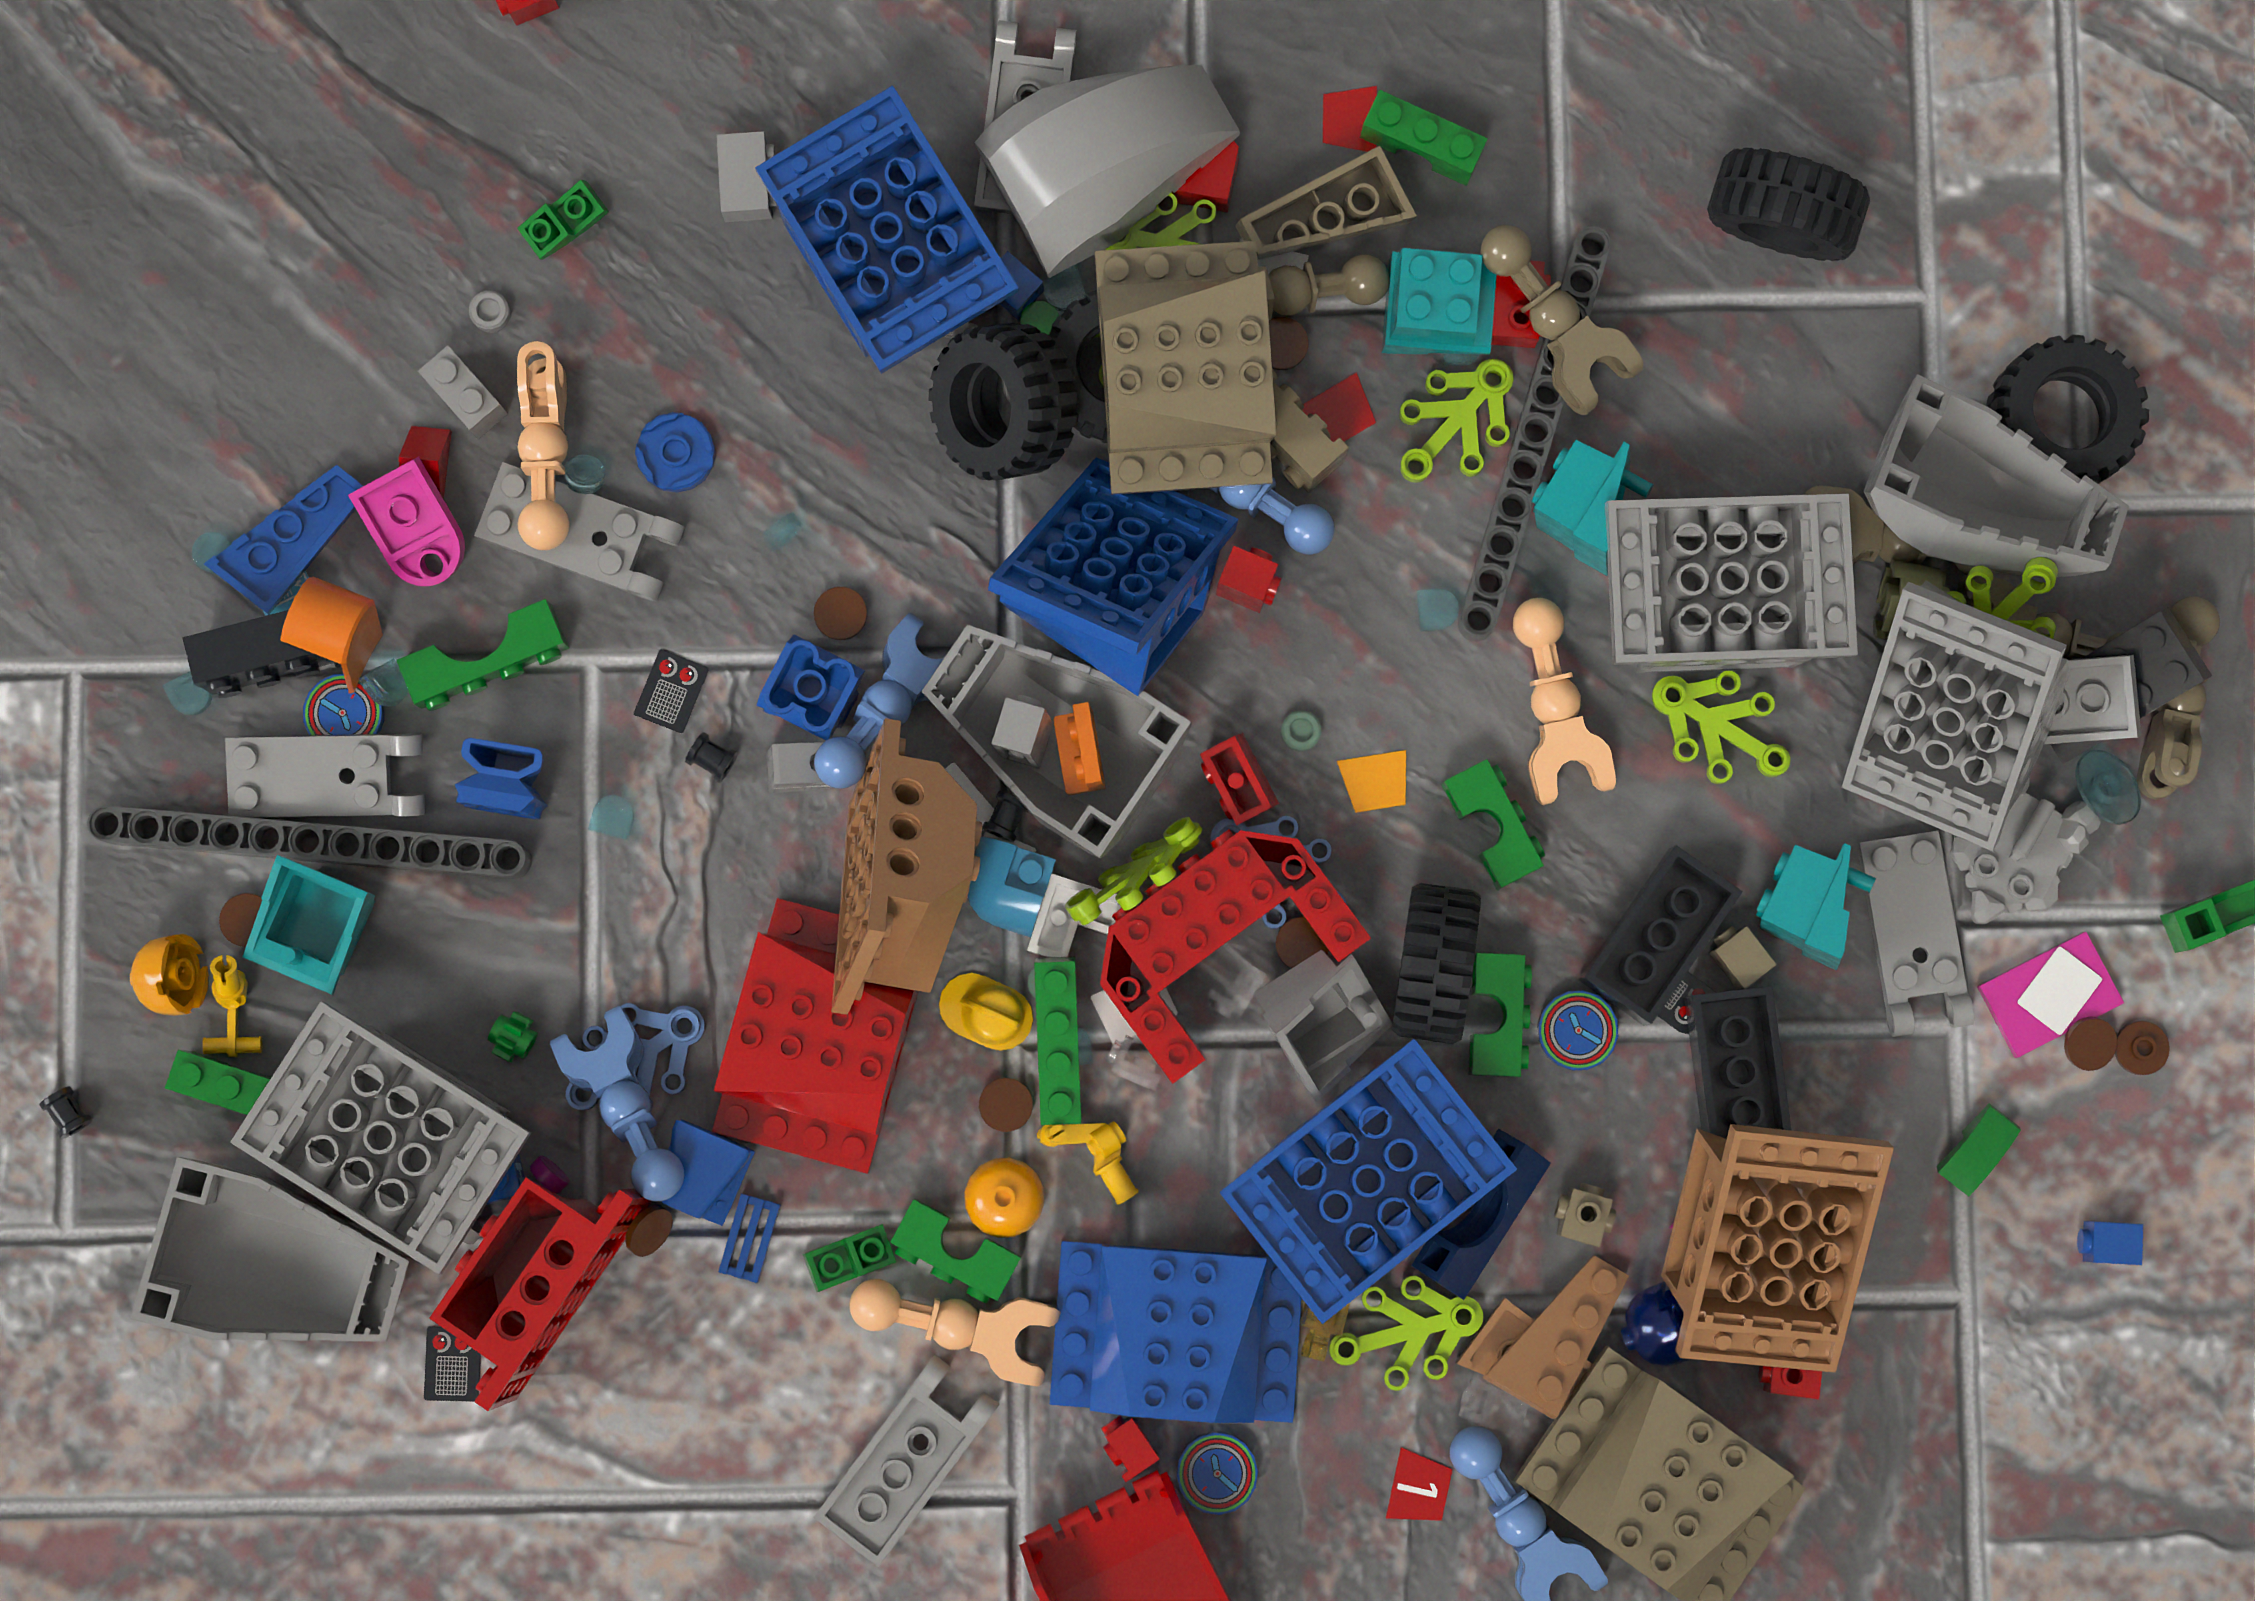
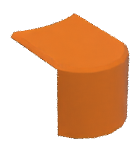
M312 576L302 584L294 597L283 625L280 641L341 664L350 694L355 692L363 670L383 633L373 599Z

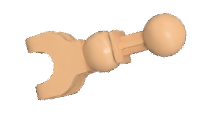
M534 341L521 347L517 357V385L521 408V424L525 428L520 434L517 448L519 457L523 461L521 462V469L525 475L531 476V502L523 508L519 515L518 531L523 541L530 547L537 550H551L563 543L570 527L566 511L555 502V475L565 474V467L562 462L567 456L569 446L567 436L563 432L567 406V379L565 370L557 360L552 348L546 343ZM539 353L546 357L533 361L528 367V361L533 355Z
M1545 598L1529 599L1523 602L1516 610L1513 617V629L1519 641L1532 648L1539 678L1529 682L1530 687L1535 686L1531 695V708L1534 715L1544 724L1539 726L1541 739L1538 746L1532 751L1527 764L1536 800L1542 806L1551 804L1556 800L1558 796L1557 773L1561 766L1568 761H1578L1586 766L1592 784L1596 789L1604 792L1613 790L1616 785V775L1610 747L1603 739L1586 729L1583 716L1577 717L1581 708L1580 692L1577 686L1568 679L1573 677V673L1562 674L1555 642L1560 638L1564 629L1562 611L1551 600Z
M870 1279L859 1284L853 1291L849 1303L852 1318L863 1329L882 1331L891 1327L894 1323L926 1330V1340L931 1341L932 1337L939 1346L948 1350H961L969 1347L970 1351L983 1354L987 1358L991 1369L1000 1379L1030 1386L1043 1385L1045 1373L1038 1364L1028 1362L1017 1355L1015 1339L1019 1332L1029 1325L1054 1326L1059 1321L1061 1314L1054 1306L1022 1297L1010 1299L999 1308L993 1310L979 1308L977 1311L971 1303L955 1298L942 1301L941 1303L940 1298H934L933 1305L930 1306L901 1299L897 1289L891 1283L882 1279Z

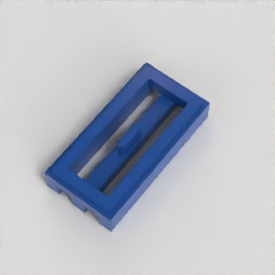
M743 1193L740 1195L719 1267V1273L759 1283L781 1204ZM748 1204L754 1205L737 1267H731L730 1264ZM762 1209H768L770 1212L752 1272L745 1271Z

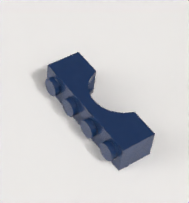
M1499 1128L1493 1139L1517 1170L1478 1200L1462 1222L1449 1230L1439 1231L1430 1238L1411 1265L1463 1300L1470 1292L1551 1162L1527 1144Z

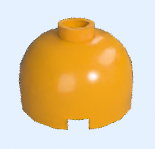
M186 934L164 936L150 940L137 952L131 968L130 983L138 1000L147 1009L162 1015L176 1016L192 1013V1008H199L203 1004L208 991L209 974L207 966H203L200 969L197 954L204 953L193 937Z
M1011 1157L994 1158L981 1164L969 1177L964 1191L965 1209L971 1222L983 1233L997 1238L1016 1237L1028 1231L1040 1218L1045 1203L1044 1187L1038 1174L1025 1162Z

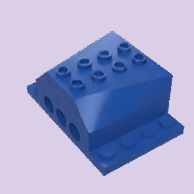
M893 85L755 167L757 174L775 201L784 226L862 353L866 358L870 355L881 374L1019 292L1018 285Z
M1096 457L990 577L988 591L1000 595V602L1017 616L1136 696H1139L1203 615L1219 551L1236 531L1238 518L1176 491L1111 495L1109 462Z
M1412 1039L1386 1061L1376 1066L1297 1127L1219 1193L1321 1324H1323L1514 1173L1517 1168L1418 1042Z
M1062 1241L1057 1309L1061 1314L1059 1321L1055 1324L1049 1405L1090 1408V1411L1129 1417L1208 1423H1254V1420L1293 1423L1302 1298L1269 1256Z

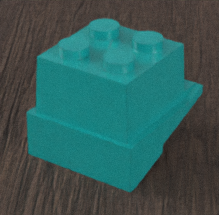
M1402 248L1400 252L1392 251L1388 263L1390 281L1388 291L1386 292L1382 353L1426 355L1428 353L1490 354L1497 275L1486 268L1482 261L1483 255Z
M1575 440L1570 450L1564 447L1556 458L1553 469L1556 472L1549 484L1543 481L1533 496L1532 502L1536 504L1533 510L1536 528L1573 550L1574 558L1607 576L1608 543L1605 503L1611 500H1623L1626 488L1647 498L1654 484L1630 471V445L1623 441L1619 451L1612 458Z
M1846 843L1843 844L1836 860L1795 845L1791 855L1786 852L1782 853L1774 871L1773 880L1778 882L1775 890L1772 891L1766 888L1758 905L1756 916L1761 918L1760 929L1803 950V956L1837 971L1845 951L1849 911L1843 909L1846 884H1851L1870 893L1876 878L1849 866L1851 846Z
M277 855L261 897L262 902L242 957L334 995L340 975L345 973L376 902L374 900L375 895Z

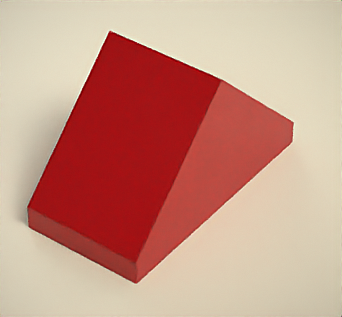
M1235 141L1231 142L1203 168H1198L1186 179V183L1175 193L1172 191L1171 193L1176 196L1178 203L1194 206L1200 200H1209L1215 205L1217 211L1228 212L1239 164V146ZM1201 204L1199 206L1201 208L1211 209V207L1208 204Z
M411 426L398 457L399 467L419 456L444 499L452 431L449 429Z

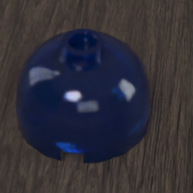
M1664 1281L1639 1292L1628 1303L1625 1312L1627 1326L1621 1328V1334L1629 1351L1636 1349L1645 1361L1655 1366L1667 1367L1690 1359L1680 1358L1676 1352L1684 1313L1671 1291H1665L1666 1283Z

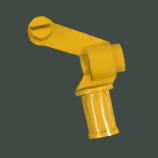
M220 955L214 958L210 964V970L214 979L211 987L217 1003L227 1009V1037H203V1054L227 1053L228 1057H237L238 1053H262V1036L238 1037V1007L246 1003L248 982L245 979V974L237 970V962L233 957L226 955L227 965H224L223 956Z
M1112 1121L1109 1124L1043 1125L1038 1130L1037 1139H1040L1039 1142L1047 1147L1086 1143L1089 1151L1094 1156L1093 1173L1095 1176H1101L1116 1200L1117 1205L1127 1201L1139 1192L1120 1163L1122 1160L1120 1156L1121 1144L1126 1142V1137L1116 1122Z

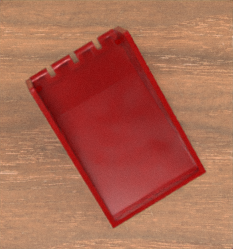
M1158 1470L1132 1482L1136 1493L1130 1496L1125 1487L1117 1489L1095 1500L1098 1512L1092 1514L1088 1505H1085L1058 1519L1062 1530L1055 1532L1051 1523L1025 1535L1027 1542L1019 1545L1033 1588L1040 1601H1231L1167 1471L1159 1474Z

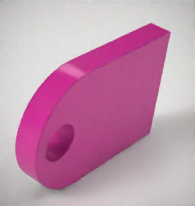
M419 456L348 495L388 565L402 580L416 586H433L448 579L460 567L465 553V541L462 531ZM428 553L436 554L442 560L443 569L441 573H434L427 568L425 557Z

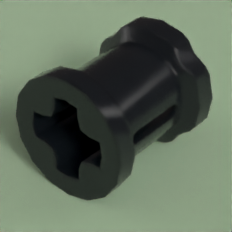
M702 732L690 748L685 758V763L690 766L695 763L713 774L714 780L720 783L731 770L738 752L733 749L728 752L710 741L709 735Z
M998 791L996 798L999 801L989 822H984L982 829L996 837L1014 843L1017 837L1014 834L1023 812H1028V809L1017 797Z
M70 1086L56 1091L39 1103L43 1111L47 1110L59 1129L57 1136L60 1140L72 1136L92 1122L90 1115H84L72 1096L74 1091Z

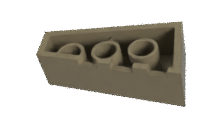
M1378 146L1246 215L1238 221L1235 227L1243 241H1256L1257 260L1410 224L1417 215L1381 146Z
M1272 369L1276 436L1270 442L1271 460L1276 457L1286 469L1283 471V474L1296 489L1303 487L1310 493L1345 462L1349 447L1340 437L1334 443L1330 440L1331 436L1326 429L1327 424L1316 413L1314 415L1311 413L1306 415L1302 411L1304 405L1294 390L1286 384L1278 387L1274 382L1278 379V376Z

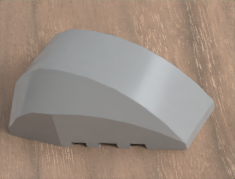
M1178 65L1110 73L1040 89L1013 105L993 121L974 143L1045 273L1050 278L1094 255L1095 251H1102L1119 242L1140 219H1145L1156 209V205L1172 191L1175 193L1184 185L1186 179L1198 168H1203L1240 135V131L1203 66Z
M1917 374L1884 436L1864 489L1873 512L1901 540L1926 555L1969 567L1985 566L1997 574L2022 576L2026 564L2036 557H2045L2052 560L2058 568L2057 577L2078 576L2106 570L2111 564L2129 506L2086 475L2080 479L2064 468L2067 462L2055 453L2050 457L2030 444L2033 438L2021 429L2016 433L2000 422L2002 416L1991 408ZM2033 576L2032 578H2043V577H2041V576Z
M970 625L964 628L922 690V693L1038 822L1099 859L1107 854L1128 833L1172 768L1192 725L1191 721L1146 692L1142 691L1139 696H1136L1102 672L1092 669L1090 666L1068 661L1054 656L1052 653L1030 648L1017 643V641ZM1019 695H1024L1041 701V707L1047 710L1053 722L1055 716L1074 713L1073 704L1089 702L1094 712L1106 789L1076 795L1066 794L1054 725L1040 769L1001 758L991 743L1006 697L1017 700Z
M177 1157L130 1319L210 1340L386 1342L410 1260L357 1227L266 1176L205 1161Z

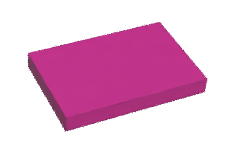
M2082 932L1977 986L2014 1058H2019L2061 1036L2018 1004L2019 998L2058 947L2065 949L2102 978L2101 983L2061 1035L2067 1033L2070 1027L2082 1018L2098 1017L2124 1004L2087 932Z

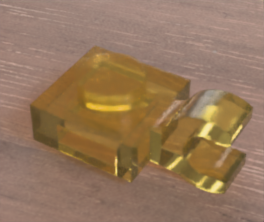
M1305 1303L1299 1326L1310 1328V1332L1304 1340L1301 1356L1324 1362L1330 1334L1342 1337L1350 1303L1323 1324H1321Z

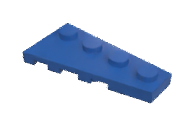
M336 465L296 494L295 498L279 510L276 509L265 517L264 521L248 533L238 537L229 547L217 556L214 555L203 564L270 615L355 511L356 508L348 495L363 487V485Z

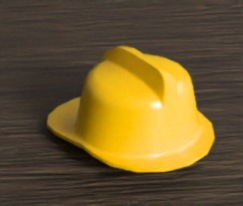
M975 973L962 974L949 981L941 992L939 1000L940 1015L947 1027L958 1035L980 1045L999 1051L1013 1049L1021 1044L1031 1031L1033 1022L1032 1009L1025 996L1015 989L991 978Z

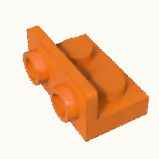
M1089 702L1073 704L1074 713L1058 715L1053 719L1064 787L1067 795L1106 789L1093 709Z

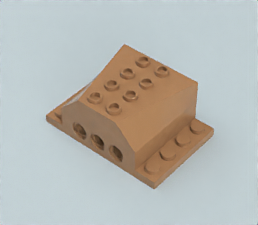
M884 719L866 762L865 773L858 781L848 805L831 1012L848 1015L854 1000L860 1001L862 997L864 982L930 993L960 909L967 900L970 882L976 881L979 873L980 857L974 856L975 846H978L982 833V822L976 821L977 804L939 762L904 756L906 739L900 738L901 721Z
M1730 1124L1728 1136L1725 1139L1696 1128L1661 1274L1664 1282L1684 1312L1676 1346V1352L1680 1358L1836 1373L1894 1150L1889 1141Z

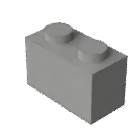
M764 131L717 134L720 205L725 222L772 219V207L777 205L757 174L755 167L776 155L775 145L768 144Z
M448 345L418 370L420 375L477 439L482 437L508 414Z
M1019 695L1017 700L1006 697L991 743L1001 758L1040 769L1054 725L1047 710L1041 707V701L1024 695Z

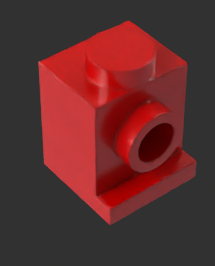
M1118 1415L1100 1428L1109 1442L1103 1446L1105 1452L1116 1467L1122 1463L1126 1467L1121 1472L1125 1482H1128L1160 1459L1158 1453L1133 1417H1128L1124 1420L1121 1415Z

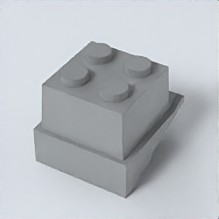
M1320 950L1254 992L1255 997L1265 1012L1262 1014L1263 1018L1315 1101L1322 1098L1351 1071L1349 1066L1393 1025L1352 954L1339 966H1336L1325 952Z

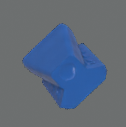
M793 634L787 641L761 690L757 706L763 708L762 711L769 715L779 716L824 740H828L837 728H842L858 698L859 693L857 689L865 670Z
M476 738L465 739L462 744V757L479 773L454 784L458 791L456 803L480 811L541 820L542 811L548 805L542 800L538 791L531 786L541 772L544 760L543 753L536 748Z
M676 1120L672 1128L668 1150L680 1159L684 1168V1181L680 1190L670 1199L662 1201V1203L695 1218H703L723 1226L755 1151L688 1121Z

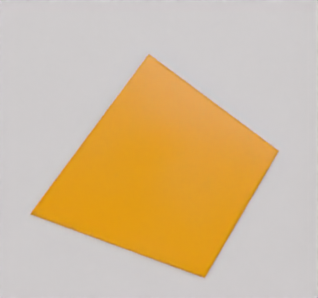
M1406 750L1337 761L1355 813L1406 805Z

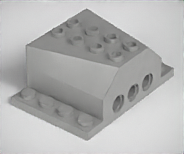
M1849 494L1611 500L1605 503L1613 665L1637 664L1636 673L1794 668L1813 658L1855 657L1858 655Z
M1927 580L1921 586L1908 582L1902 590L1841 788L1993 851L1999 842L2008 813L2023 791L2051 728L2069 676L2068 660L2062 658L2067 645L1963 604Z
M320 1001L230 1143L440 1275L443 1274L528 1140L531 1132L507 1117L511 1113L509 1110L379 1028L358 1024L330 1005Z

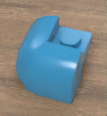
M982 836L974 856L980 857V868L976 881L970 882L968 893L970 906L982 920L991 925L1031 938L1056 859L1019 848L1007 842Z

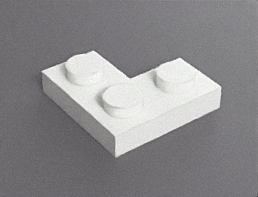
M1051 874L1027 951L1044 957H1068L1078 925L1108 935V928L1115 923L1112 915L1121 909V906L1115 899L1117 894H1114L1100 904L1099 907L1102 912L1094 921L1082 925L1080 921L1072 919L1065 909V904L1071 897L1084 889L1091 888L1095 895L1102 889Z

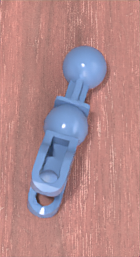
M1273 477L1272 484L1209 488L1215 493L1220 491L1222 498L1228 505L1237 509H1248L1251 517L1254 518L1261 510L1283 525L1287 543L1292 549L1301 554L1312 555L1325 550L1334 537V521L1326 509L1316 504L1295 506L1274 491L1276 481Z
M908 613L890 633L882 654L884 675L881 681L876 682L865 691L853 717L856 725L846 737L828 739L816 752L814 759L815 771L821 781L832 788H848L855 785L862 778L867 764L864 752L878 736L885 718L899 720L901 725H903L918 702L929 701L922 693V690L943 659H931L924 656L918 650L916 640L919 636V630L924 624L922 620L912 613Z
M618 1005L604 1014L608 1035L605 1043L597 1050L588 1052L578 1050L566 1034L551 1040L550 1046L561 1071L568 1077L572 1085L584 1091H593L600 1099V1113L603 1121L612 1129L621 1142H629L636 1157L631 1170V1180L635 1190L647 1200L664 1201L673 1197L680 1190L684 1181V1168L680 1159L674 1153L658 1147L650 1129L657 1125V1121L651 1113L649 1094L639 1084L636 1077L637 1067L642 1060L644 1046L629 1017L622 1007Z
M1471 1426L1461 1430L1454 1437L1450 1446L1451 1462L1461 1475L1470 1479H1479L1494 1503L1488 1507V1510L1495 1518L1497 1532L1507 1544L1512 1545L1519 1557V1565L1515 1574V1587L1524 1601H1551L1549 1597L1550 1585L1557 1576L1565 1573L1578 1574L1589 1585L1590 1589L1598 1591L1606 1586L1608 1579L1591 1551L1582 1542L1574 1538L1555 1535L1553 1530L1546 1524V1514L1543 1506L1536 1499L1529 1497V1494L1522 1486L1514 1489L1499 1466L1502 1460V1447L1497 1436L1490 1430L1480 1426Z

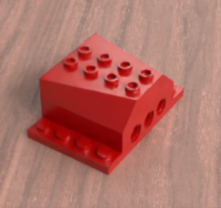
M777 898L767 934L761 932L757 934L714 1091L722 1093L712 1132L869 1174L919 991L864 982L862 997L860 1001L854 1000L848 1015L831 1012L839 914Z
M526 1177L502 1213L498 1216L493 1214L487 1220L479 1233V1236L484 1239L478 1248L474 1251L469 1249L460 1259L455 1268V1271L459 1273L458 1277L429 1317L430 1320L497 1365L494 1369L490 1367L476 1385L475 1389L480 1391V1394L474 1401L476 1404L490 1411L517 1400L625 1242L626 1233L632 1221L640 1212L648 1208L652 1202L651 1200L642 1197L635 1188L619 1189L615 1193L610 1191L599 1207H597L587 1199H572L559 1196Z

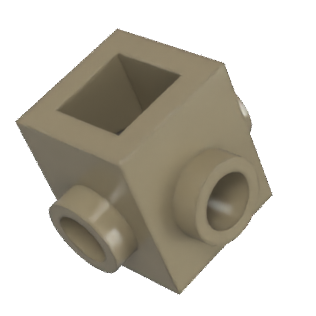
M1581 1183L1579 1190L1568 1188L1567 1195L1560 1194L1554 1214L1555 1218L1560 1219L1556 1235L1600 1247L1604 1232H1611L1616 1217V1210L1611 1208L1613 1200L1603 1197L1605 1189ZM1586 1206L1589 1209L1590 1215L1584 1221L1581 1217V1210Z

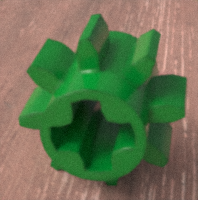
M515 1011L510 1018L501 1014L495 1021L487 1038V1041L495 1044L492 1054L507 1062H512L515 1055L524 1060L538 1037V1032L530 1029L534 1020Z

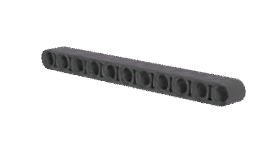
M1591 225L1579 232L1571 247L1561 280L1562 285L1559 287V290L1566 291L1576 299L1580 309V320L1586 316L1590 318L1611 249L1609 234L1599 226ZM1587 240L1594 241L1600 248V254L1589 255L1585 253L1581 243ZM1575 277L1585 279L1589 285V291L1584 293L1575 291L1571 287L1570 280ZM1547 338L1543 339L1458 619L1459 631L1469 641L1479 642L1485 640L1497 625L1532 510V499L1538 489L1564 404V399L1553 386V365H1551L1547 358V354L1551 352L1547 345L1553 340ZM1541 388L1551 390L1556 398L1555 403L1550 405L1541 403L1537 399L1536 391ZM1530 425L1540 427L1544 433V440L1540 442L1529 440L1525 435V428ZM1520 462L1528 464L1532 468L1533 477L1527 480L1518 478L1514 474L1513 466ZM1506 500L1518 502L1521 506L1522 514L1518 517L1507 516L1503 512L1502 503ZM1496 537L1506 539L1511 547L1510 553L1506 555L1496 554L1491 548V540ZM1483 575L1494 576L1498 580L1499 590L1494 593L1483 591L1479 585V578ZM1473 612L1483 614L1487 618L1488 627L1482 631L1472 629L1467 621L1468 615Z
M108 805L94 809L87 821L88 830L96 840L121 846L276 859L277 855L296 861L505 879L523 877L530 870L532 864L531 854L527 848L515 841ZM115 815L118 819V828L113 834L107 836L104 832V822L108 817ZM155 818L158 822V832L154 837L147 839L143 833L144 825L150 819ZM196 822L199 830L195 840L186 842L183 837L184 828L187 824ZM235 825L239 832L238 839L234 844L226 846L223 841L224 831L228 827ZM276 829L279 834L278 843L275 847L266 849L263 845V836L268 830ZM316 832L319 837L318 847L311 853H306L302 845L303 839L307 834ZM355 835L359 840L358 851L352 856H345L342 850L343 842L349 836ZM390 839H396L399 843V852L393 859L386 860L382 854L383 845ZM436 842L440 851L438 858L432 863H425L422 858L423 848L429 843ZM476 846L480 853L479 860L475 865L466 867L462 862V853L467 847ZM516 849L520 855L519 864L512 870H505L502 866V856L506 851Z

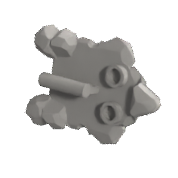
M2029 776L2023 791L2008 813L1999 842L1993 851L1956 836L1950 850V855L1960 871H1967L1965 873L1966 887L1972 893V920L1977 924H1986L2003 912L2014 913L2021 910L2022 905L2027 911H2047L2058 900V884L2061 882L2059 877L2060 870L2067 868L2072 860L2073 853L2080 854L2089 844V834L2099 828L2101 816L2098 809L2089 803L2075 801L2061 814L2054 810L2055 805L2045 799L2039 801L2026 793L2030 784Z

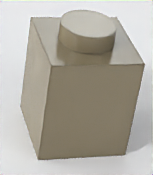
M1731 926L1713 940L1717 946L1709 952L1737 990L1746 989L1777 965L1747 926L1737 931Z

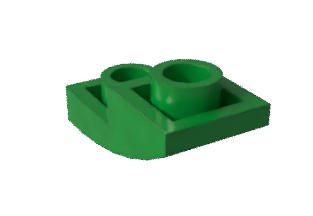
M580 180L553 204L545 203L517 229L539 259L543 260L587 231L607 215L609 210L589 183L585 180Z
M1988 1103L1962 1131L1963 1139L1936 1166L1938 1173L1969 1197L2008 1151L2021 1131L2020 1127Z
M883 1224L803 1254L816 1292L897 1262Z

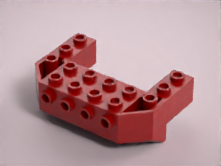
M1229 829L1210 843L1214 850L1201 859L1196 853L1177 868L1181 874L1170 883L1159 887L1153 884L1144 891L1148 899L1136 908L1133 907L1126 911L1121 908L1112 915L1115 923L1108 928L1100 986L1172 1084L1207 1058L1159 993L1282 901L1284 902L1289 897L1337 962H1340L1371 939L1299 839L1243 830L1234 835Z

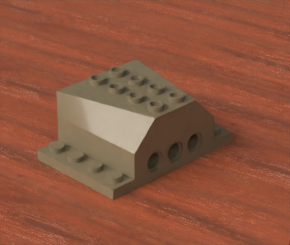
M1256 241L1095 251L1111 495L1272 484L1270 442L1276 436L1266 275L1265 270L1258 271Z
M1606 1345L1575 1388L1566 1404L1562 1407L1558 1417L1553 1420L1513 1479L1517 1484L1681 1601H1730L1806 1490V1487L1793 1479L1794 1475L1660 1379L1642 1371Z

